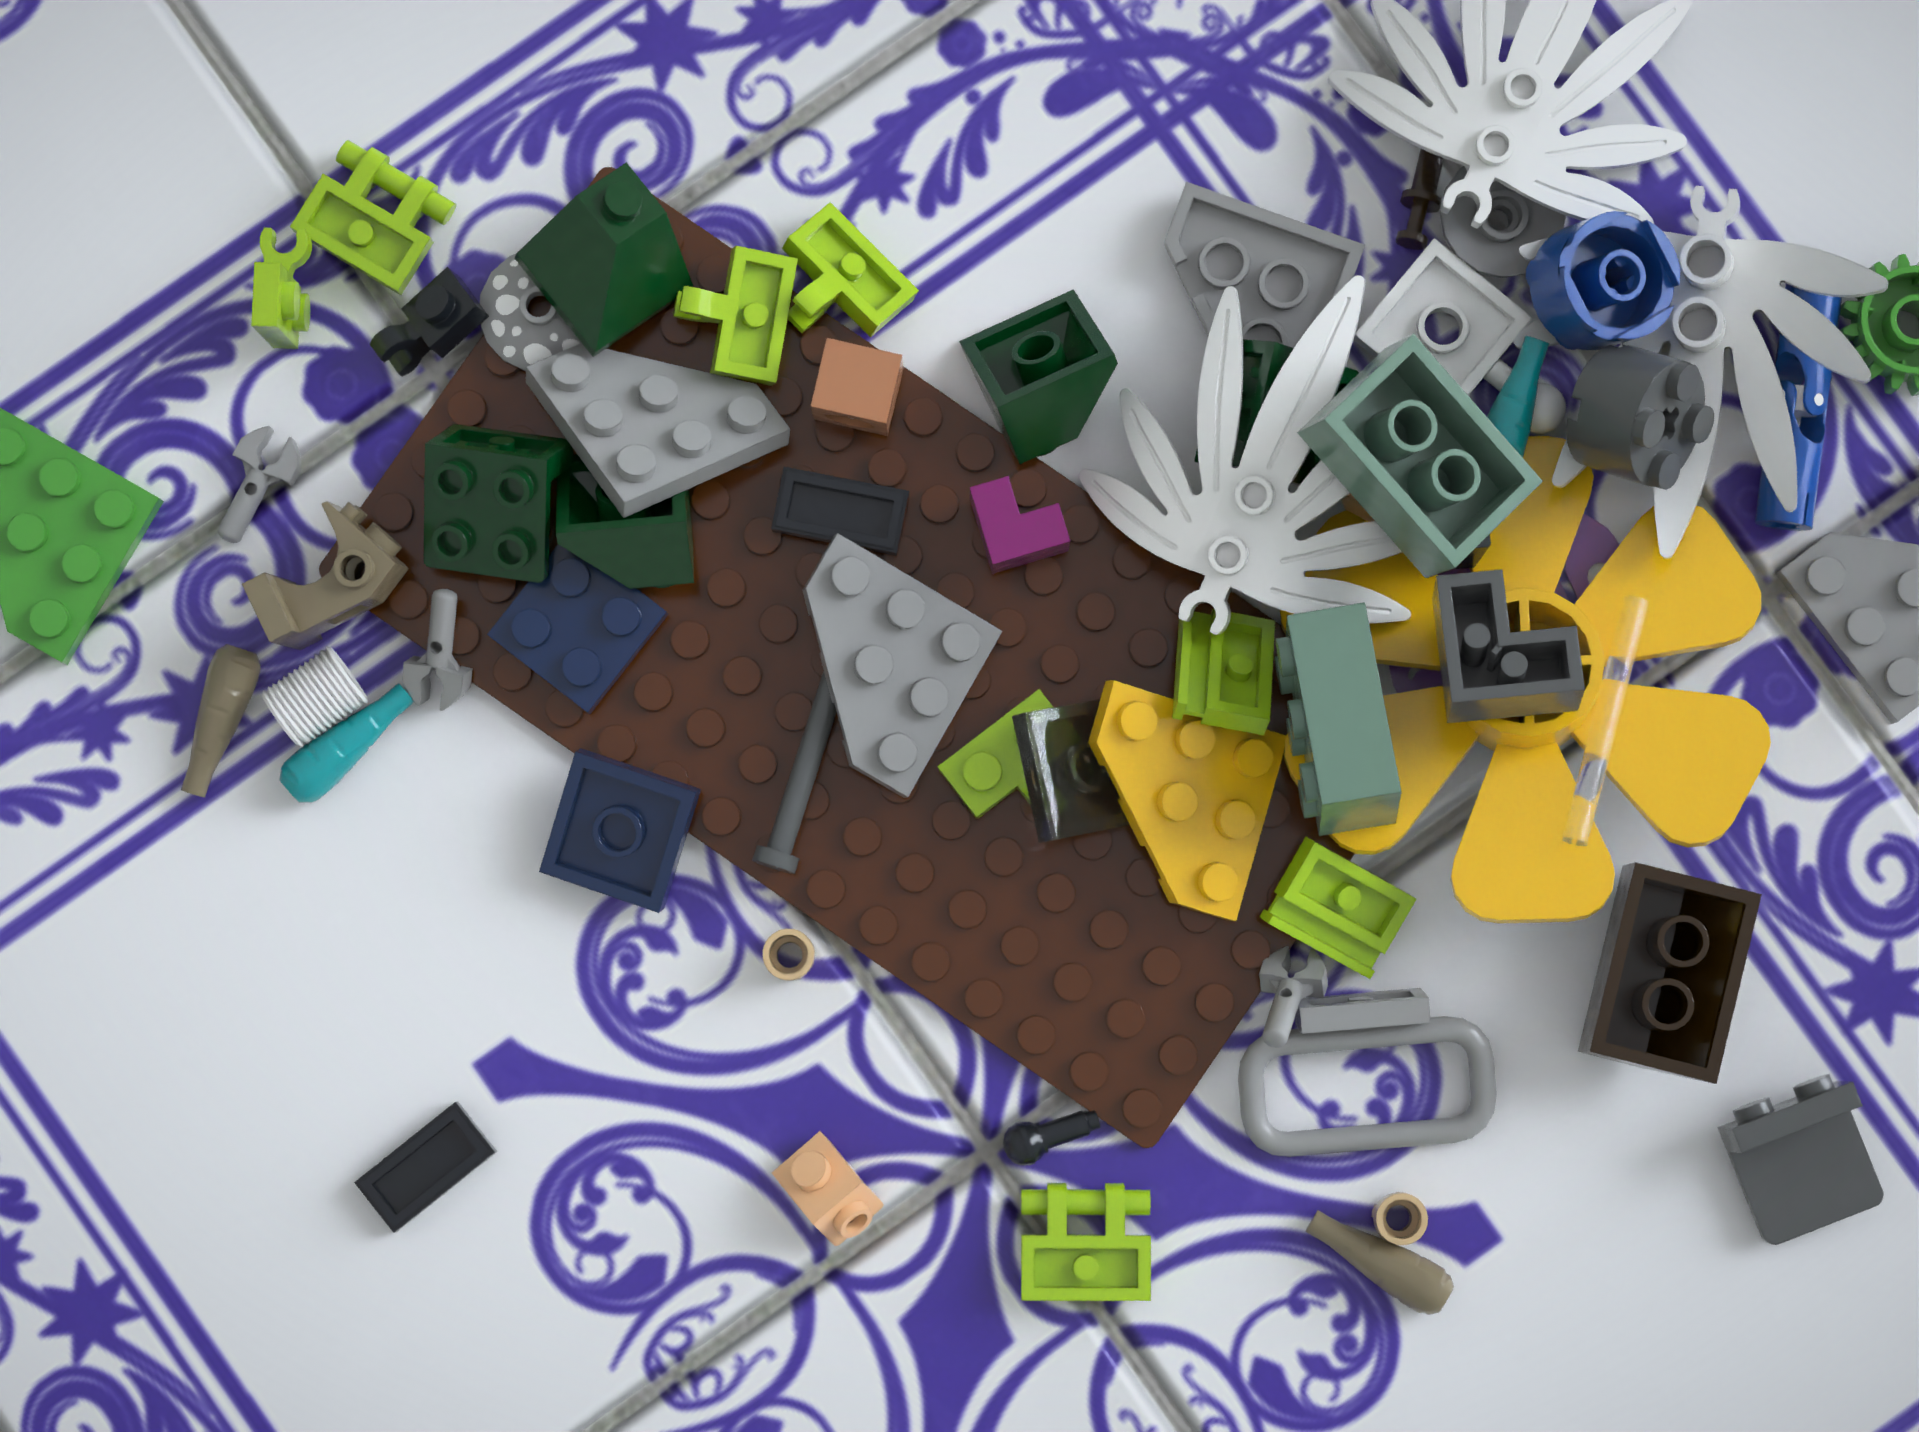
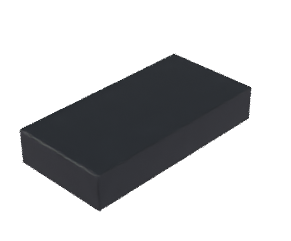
M784 467L771 529L772 532L829 543L833 536L839 533L866 550L897 556L909 491Z
M454 1102L354 1183L392 1232L396 1233L497 1153V1150L460 1103Z

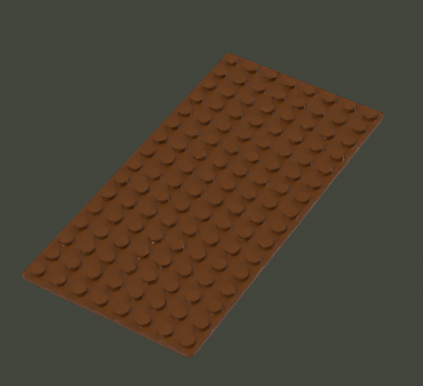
M613 167L601 169L588 187L616 169ZM653 195L668 215L693 287L724 294L732 248ZM793 290L789 309L795 305L792 300L798 294ZM545 296L534 297L528 305L529 313L535 317L546 315L551 308V304ZM674 302L606 349L710 373L718 323L696 322L673 317ZM824 313L803 333L787 319L777 383L772 386L755 382L750 383L759 386L789 426L790 436L788 445L689 489L693 535L694 583L677 584L666 588H637L667 611L668 616L593 712L588 714L487 635L529 581L430 568L423 561L425 443L452 424L566 439L526 384V372L504 362L487 343L483 334L360 507L368 515L361 522V525L367 529L374 522L394 538L402 547L395 556L409 568L384 603L368 611L427 651L432 594L438 589L454 591L458 599L452 655L460 666L473 668L471 681L473 684L574 754L575 751L582 748L700 788V795L688 830L689 834L1088 1111L1095 1110L1101 1120L1143 1148L1155 1146L1261 992L1259 972L1263 960L1286 946L1290 950L1296 941V938L1268 924L1259 916L1263 909L1268 911L1277 895L1274 890L1304 838L1307 836L1349 861L1355 855V853L1340 847L1329 835L1319 836L1316 817L1304 819L1299 790L1290 776L1283 753L1237 920L1229 921L1169 903L1158 881L1161 877L1146 847L1140 846L1118 802L1120 796L1105 766L1099 765L1088 741L1106 680H1115L1171 699L1174 698L1179 608L1188 594L1200 589L1205 575L1173 564L1134 542L1103 514L1088 492L1037 457L1019 464L1002 433L904 366L888 436L814 420L811 402L826 339L831 338L874 349L878 348L827 313ZM784 467L909 491L897 556L867 551L1002 630L1000 637L909 797L903 798L849 766L843 745L844 737L838 715L836 714L791 855L800 859L795 874L785 873L753 862L752 859L757 845L767 847L824 671L812 617L808 614L802 590L827 549L829 542L772 532L771 527ZM1009 476L1020 514L1059 503L1070 538V546L1068 552L992 574L969 499L970 487ZM557 477L551 481L549 555L558 545L556 537ZM337 541L319 566L321 577L329 573L334 565L338 551ZM365 566L361 569L360 578L365 572ZM1231 591L1227 600L1231 612L1273 620ZM1204 602L1199 604L1194 612L1211 615L1214 607ZM1275 621L1271 714L1267 730L1287 736L1286 718H1289L1287 701L1294 699L1292 693L1281 695L1275 666V657L1277 656L1276 638L1286 637L1281 625ZM1040 689L1078 738V743L1040 771V774L1049 782L1066 804L1064 806L1065 809L1044 824L1021 792L1016 789L983 816L976 819L940 773L937 766Z

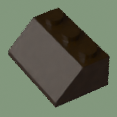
M1637 862L1623 865L1578 1052L1644 1069L1717 1084L1762 894Z

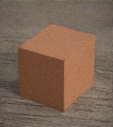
M827 338L811 402L813 419L888 436L903 373L902 355Z

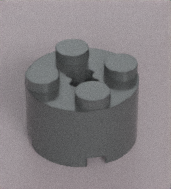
M1622 344V347L1608 345L1592 356L1578 377L1571 398L1581 400L1577 421L1567 418L1566 437L1570 453L1579 464L1643 485L1667 490L1677 481L1680 469L1688 460L1695 444L1704 442L1710 435L1714 424V411L1710 406L1705 405L1704 383L1696 365L1635 346Z

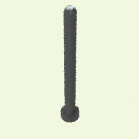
M824 671L767 847L757 845L752 859L755 863L789 874H795L800 860L791 855L837 714L835 703H832Z

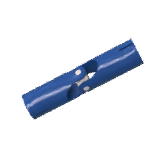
M1785 283V289L1809 303L1838 328L1842 297L1818 295ZM1779 332L1775 368L1787 403L1794 437L1797 464V508L1793 512H1787L1783 508L1762 468L1755 523L1773 529L1808 531L1813 529L1825 436L1827 403L1833 371L1806 356ZM1805 379V385H1800ZM1795 417H1801L1799 426Z

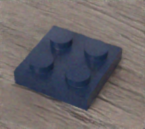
M558 544L549 555L548 577L541 583L528 582L487 635L584 711L591 714L665 620L668 613L637 588L630 589Z
M582 748L575 751L539 872L660 913L665 908L701 789Z

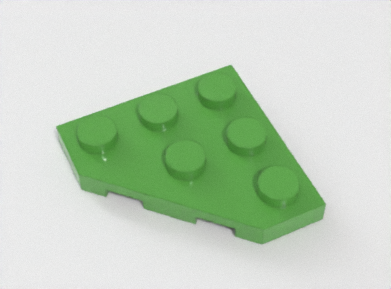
M0 408V605L7 632L68 665L164 501Z

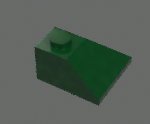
M627 162L576 195L515 256V260L593 357L674 303L677 291H682L683 286L693 287L666 211Z
M1074 289L959 341L994 419L1019 464L1035 457L1047 455L1057 447L1078 438L1118 364L1114 352Z
M578 454L573 455V465L557 476V543L630 589L643 587L666 588L677 584L694 583L693 535L689 489L623 518Z

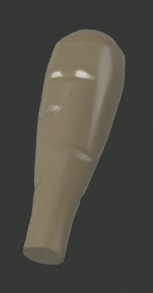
M229 644L224 645L214 653L206 675L195 723L190 762L181 787L182 791L206 797L213 773L231 738L234 736L257 685L261 664L256 653Z
M1319 1210L1316 1211L1305 1232L1330 1246L1374 1284L1418 1313H1425L1427 1315L1439 1313L1454 1288L1451 1276L1438 1264L1404 1247L1342 1224Z

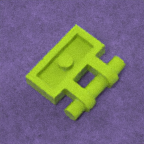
M347 140L338 151L336 162L353 171L349 180L343 186L327 175L322 174L290 225V228L295 233L297 229H305L310 235L313 244L397 294L402 295L434 243L431 237L414 228L416 223L425 214L440 224L445 225L452 217L456 209V203L437 193L438 185L423 176H419L415 180L390 165V157L374 147L366 151L350 140ZM375 186L402 200L393 215L366 199L371 189Z
M1047 1183V1189H1021V1215H1047V1234H1021V1301H1151V1235H1125V1215H1150V1190H1125L1124 1183H1105L1104 1189H1067L1066 1183ZM1067 1215H1104L1105 1235L1067 1234Z

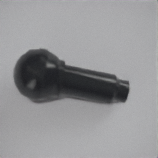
M1095 1110L1086 1113L1079 1111L1043 1124H1039V1122H1016L1004 1134V1151L1015 1164L1021 1166L1033 1165L1045 1153H1048V1149L1088 1136L1091 1131L1099 1129L1100 1122Z

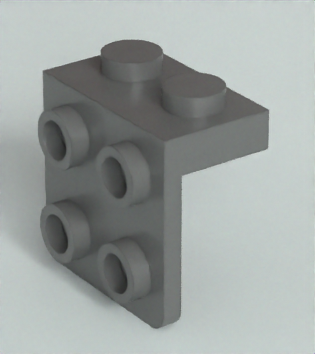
M1830 1074L1810 1079L1793 1087L1796 1097L1774 1106L1769 1097L1746 1104L1733 1110L1735 1121L1717 1127L1761 1238L1766 1243L1773 1245L1784 1243L1876 1207L1882 1202L1884 1196L1883 1189L1851 1110L1863 1106L1855 1085L1851 1081L1832 1082Z

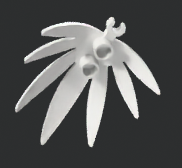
M1371 0L1370 5L1374 18L1389 51L1405 76L1431 107L1426 106L1419 98L1403 87L1382 77L1364 72L1334 70L1328 77V83L1357 110L1387 131L1427 152L1465 166L1467 173L1464 179L1456 181L1447 189L1441 201L1440 211L1448 214L1457 198L1461 196L1470 197L1477 205V212L1470 225L1476 229L1485 222L1491 212L1492 198L1489 188L1492 182L1495 181L1535 203L1577 220L1583 221L1602 213L1619 211L1626 212L1627 214L1625 215L1632 216L1641 221L1648 220L1654 224L1652 217L1647 211L1620 189L1593 177L1568 173L1566 169L1603 170L1648 163L1681 151L1687 143L1686 137L1669 129L1641 124L1601 126L1568 136H1563L1559 129L1596 106L1633 77L1671 36L1690 8L1692 0H1668L1624 25L1594 50L1561 88H1556L1554 82L1576 47L1596 0H1530L1519 23L1505 62H1500L1498 57L1504 30L1506 0H1460L1461 41L1467 79L1466 87H1459L1440 47L1413 14L1395 0Z
M1695 186L1691 194L1690 204L1693 215L1698 221L1697 235L1691 236L1663 231L1673 245L1680 265V285L1674 287L1673 299L1670 305H1674L1672 312L1665 323L1654 332L1644 337L1621 343L1619 346L1622 347V344L1635 346L1660 354L1663 345L1666 342L1671 343L1669 357L1690 362L1698 367L1704 383L1705 405L1710 406L1714 411V424L1710 435L1704 442L1695 444L1688 460L1680 469L1675 484L1667 490L1653 487L1660 555L1664 559H1670L1674 555L1697 506L1709 470L1720 419L1724 379V351L1727 348L1732 350L1739 399L1747 429L1760 464L1783 508L1787 512H1793L1797 508V464L1790 416L1773 360L1753 320V315L1756 312H1763L1775 328L1791 344L1823 367L1860 383H1867L1871 379V372L1844 334L1817 309L1794 293L1781 287L1780 284L1784 282L1800 290L1824 296L1861 297L1885 292L1888 288V280L1854 261L1816 248L1769 240L1725 239L1727 226L1736 219L1740 211V198L1737 189L1729 188L1728 202L1723 210L1709 212L1703 206L1705 200L1704 186ZM1548 238L1520 246L1519 252L1525 260L1531 261ZM1539 318L1525 327L1513 339L1515 346L1520 350L1525 336L1548 342L1549 346L1559 344L1555 337L1544 327ZM1567 438L1552 477V483L1557 488L1565 487L1587 467L1579 464L1573 458L1568 447Z
M1354 276L1333 297L1290 353L1261 406L1237 468L1233 467V459L1242 405L1243 336L1238 291L1233 286H1228L1224 290L1209 332L1199 382L1197 448L1202 492L1198 495L1193 494L1182 463L1159 422L1130 389L1124 388L1121 390L1119 395L1121 413L1131 450L1147 483L1167 509L1168 514L1164 515L1143 494L1114 477L1093 470L1083 469L1079 474V478L1103 514L1130 539L1151 553L1173 564L1205 575L1200 589L1188 594L1182 601L1179 608V619L1189 622L1195 608L1199 604L1207 602L1214 607L1216 612V618L1211 625L1210 632L1215 635L1222 634L1228 627L1231 618V610L1227 600L1232 588L1262 603L1293 614L1365 602L1369 624L1399 622L1411 618V611L1408 608L1374 590L1345 581L1305 576L1306 571L1333 570L1363 565L1402 553V551L1375 521L1336 528L1301 541L1297 539L1296 533L1299 529L1325 513L1350 494L1322 460L1312 469L1295 492L1291 493L1289 491L1291 483L1311 450L1297 432L1335 397L1344 373L1364 296L1366 281L1362 276Z

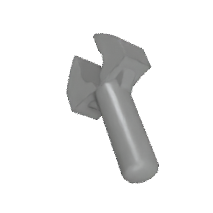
M270 426L259 428L243 436L233 453L234 457L243 462L246 476L218 528L219 536L230 543L241 541L268 487L280 482L293 486L302 470L297 443L291 437L288 438L282 450L281 458L276 463L267 465L263 470L262 450L267 446L274 433Z
M438 589L433 592L427 653L422 657L412 656L406 660L403 665L402 681L408 694L415 704L420 706L430 699V675L436 670L437 677L443 683L440 711L455 703L469 690L473 668L460 666L452 655L458 597L454 591L449 589Z
M1288 946L1274 952L1269 958L1263 960L1259 972L1261 992L1275 993L1262 1034L1264 1042L1270 1047L1281 1048L1287 1043L1301 999L1305 997L1324 998L1328 987L1326 965L1314 949L1309 951L1307 966L1303 970L1296 972L1292 978L1288 977L1291 967Z

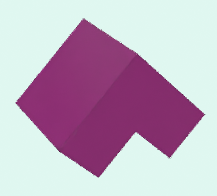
M1009 476L970 487L969 499L992 574L1069 551L1070 538L1059 503L1020 514Z

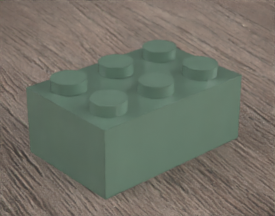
M1414 333L1385 348L1297 432L1425 578L1456 568L1543 482Z
M1365 602L1287 615L1286 637L1276 638L1277 656L1275 657V666L1281 695L1292 693L1294 699L1287 701L1289 718H1286L1292 756L1304 755L1305 763L1299 764L1301 780H1298L1299 797L1304 819L1316 817L1319 836L1396 823L1402 791Z

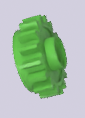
M1901 254L1892 260L1890 272L1880 261L1869 268L1888 280V288L1883 293L1855 297L1858 301H1845L1841 305L1840 315L1851 320V324L1843 327L1840 331L1849 341H1853L1855 349L1871 372L1870 381L1878 375L1885 377L1884 390L1886 394L1890 395L1897 391L1903 382H1906L1911 396L1919 395V338H1910L1901 332L1897 324L1898 311L1910 312L1919 320V262L1917 265L1910 266L1906 254Z

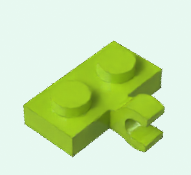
M831 202L793 232L782 247V250L789 257L798 258L797 265L813 280L812 283L794 297L792 301L795 305L789 309L788 320L801 333L809 329L835 302L871 338L906 308L919 291Z
M264 227L260 235V249L263 253L264 262H254L251 326L272 348L298 349L299 331L307 332L309 329L310 298L308 294L301 293V286L293 278L295 270L307 262L312 252V241L305 229H297L296 246L288 253L276 251V232L272 228Z
M736 245L731 249L724 294L689 286H683L682 291H677L673 317L696 322L718 323L710 370L711 374L769 386L777 383L798 258Z
M1038 689L937 767L976 819H979L1018 789L1036 814L1046 824L1063 811L1066 804L1049 782L1040 774V771L1078 743V738L1041 690Z

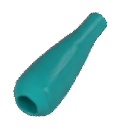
M1525 336L1518 359L1487 415V418L1522 458L1531 430L1540 371L1549 347L1548 342L1530 336Z
M398 683L377 701L349 716L346 720L339 722L322 733L321 736L316 737V739L311 740L309 744H305L303 748H300L284 762L281 767L280 782L299 803H312L319 800L353 768L393 720L414 703L411 696Z

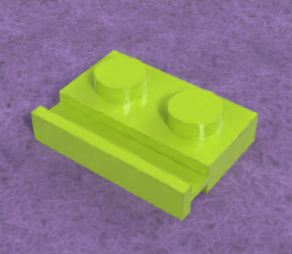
M1215 609L1212 610L1211 615L1194 612L1189 622L1179 619L1172 718L1182 720L1184 714L1201 717V724L1264 735L1270 722L1275 620L1231 612L1230 622L1226 630L1220 635H1215L1210 632L1211 625L1216 618Z
M1306 836L1274 890L1277 895L1268 911L1263 909L1259 917L1277 929L1371 979L1375 972L1372 969L1380 953L1385 954L1414 905L1416 898Z

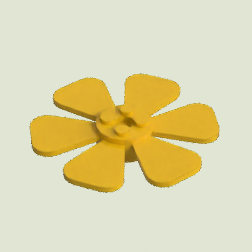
M1552 436L1528 437L1523 459L1543 482L1490 533V547L1476 566L1469 569L1471 572L1503 570L1510 632L1577 626L1585 691L1578 711L1447 723L1443 686L1383 695L1402 791L1396 823L1328 834L1340 847L1355 854L1375 855L1391 849L1406 835L1476 741L1494 751L1456 852L1450 881L1454 897L1465 912L1480 921L1498 924L1572 922L1586 919L1603 907L1613 890L1615 870L1611 855L1559 748L1571 738L1580 745L1660 835L1669 842L1684 847L1706 846L1720 839L1733 824L1766 762L1771 745L1768 724L1760 711L1745 700L1728 695L1602 681L1605 666L1719 648L1740 641L1753 629L1761 611V591L1755 577L1716 520L1700 506H1696L1674 555L1670 559H1664L1659 551L1653 506L1640 517L1575 604L1556 594L1555 590L1590 499L1594 475L1592 468L1587 466L1565 487L1557 488L1554 486L1552 477L1566 439ZM1344 510L1330 517L1316 535L1336 528L1368 521ZM1403 552L1363 565L1305 572L1306 577L1335 579L1366 587L1395 600L1411 611V618L1406 621L1369 624L1377 664L1441 671L1432 603L1435 580L1438 575L1425 578ZM1280 610L1281 627L1286 635L1287 615H1292L1293 613ZM1287 734L1285 738L1284 760L1290 776L1298 787V780H1301L1299 764L1305 763L1304 755L1292 756Z

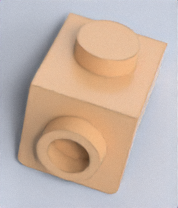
M821 1131L815 1134L772 1172L773 1176L810 1222L834 1246H838L847 1238H852L864 1231L870 1224L872 1217L883 1207L882 1201L863 1182Z

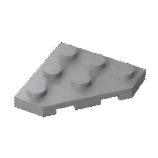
M1189 182L1185 183L1164 242V246L1207 336H1209L1224 290L1228 286H1233L1238 291L1243 339L1274 341L1292 348L1296 346L1326 305L1354 277L1365 244Z
M582 343L526 367V384L623 518L784 447L789 443V426L759 386L754 383L610 349H604L593 357Z
M1830 532L1775 573L1891 724L1899 722L1919 706L1918 544Z
M837 533L833 536L802 590L808 614L812 617L821 651L819 655L832 703H835L849 766L899 796L907 798L1000 637L1002 630Z

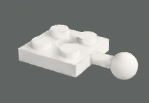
M1434 238L1357 330L1354 341L1372 356L1376 357L1385 348L1414 333L1469 396L1483 378L1498 391H1501L1512 368L1499 358L1513 343L1514 337L1527 326L1533 317ZM1435 312H1445L1452 315L1459 325L1458 339L1447 345H1440L1430 340L1425 332V320L1429 315ZM1538 383L1530 432L1542 434L1556 429L1563 421L1566 413V403L1563 395L1557 388L1546 383Z

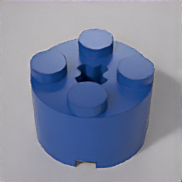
M1611 211L1565 227L1551 235L1543 243L1536 256L1529 262L1526 268V280L1530 286L1531 300L1538 318L1561 346L1570 350H1600L1608 345L1614 346L1644 337L1665 323L1674 305L1670 306L1674 287L1680 285V265L1673 245L1658 226L1648 220L1641 221L1632 216L1625 215L1627 214L1626 212Z

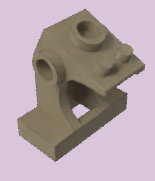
M328 501L321 504L333 527L338 542L337 557L329 573L318 581L306 585H297L296 582L265 572L242 583L269 642L302 650L322 640V633L384 603L409 568L395 556L401 550V545L374 522L365 529L361 522L368 515L359 506H354L349 501L343 508ZM365 566V572L360 578L361 569Z

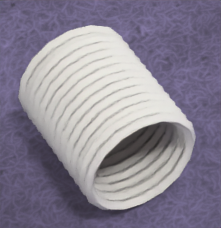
M326 646V651L321 650L319 655L315 654L314 659L310 658L309 662H304V666L299 665L298 670L294 669L293 673H288V677L283 676V680H278L277 684H272V687L268 686V691L263 690L262 693L266 705L290 739L298 747L302 748L304 743L309 744L311 739H316V735L321 736V732H326L327 728L332 727V724L337 725V720L342 721V718L347 717L348 713L352 714L353 709L358 710L362 703L367 704V696L351 671L334 649Z

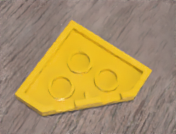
M1106 680L1088 743L1099 765L1105 766L1120 796L1118 802L1140 846L1146 847L1161 877L1158 881L1169 903L1221 919L1236 921L1285 750L1286 735L1267 729L1264 735L1205 725L1201 724V717L1185 714L1182 720L1173 719V699L1115 680Z

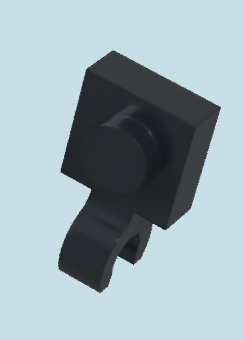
M446 267L401 308L409 321L401 325H391L382 329L373 337L370 346L380 360L384 363L389 360L397 373L403 377L412 372L430 350L444 358L487 319L489 315L463 280L449 267Z

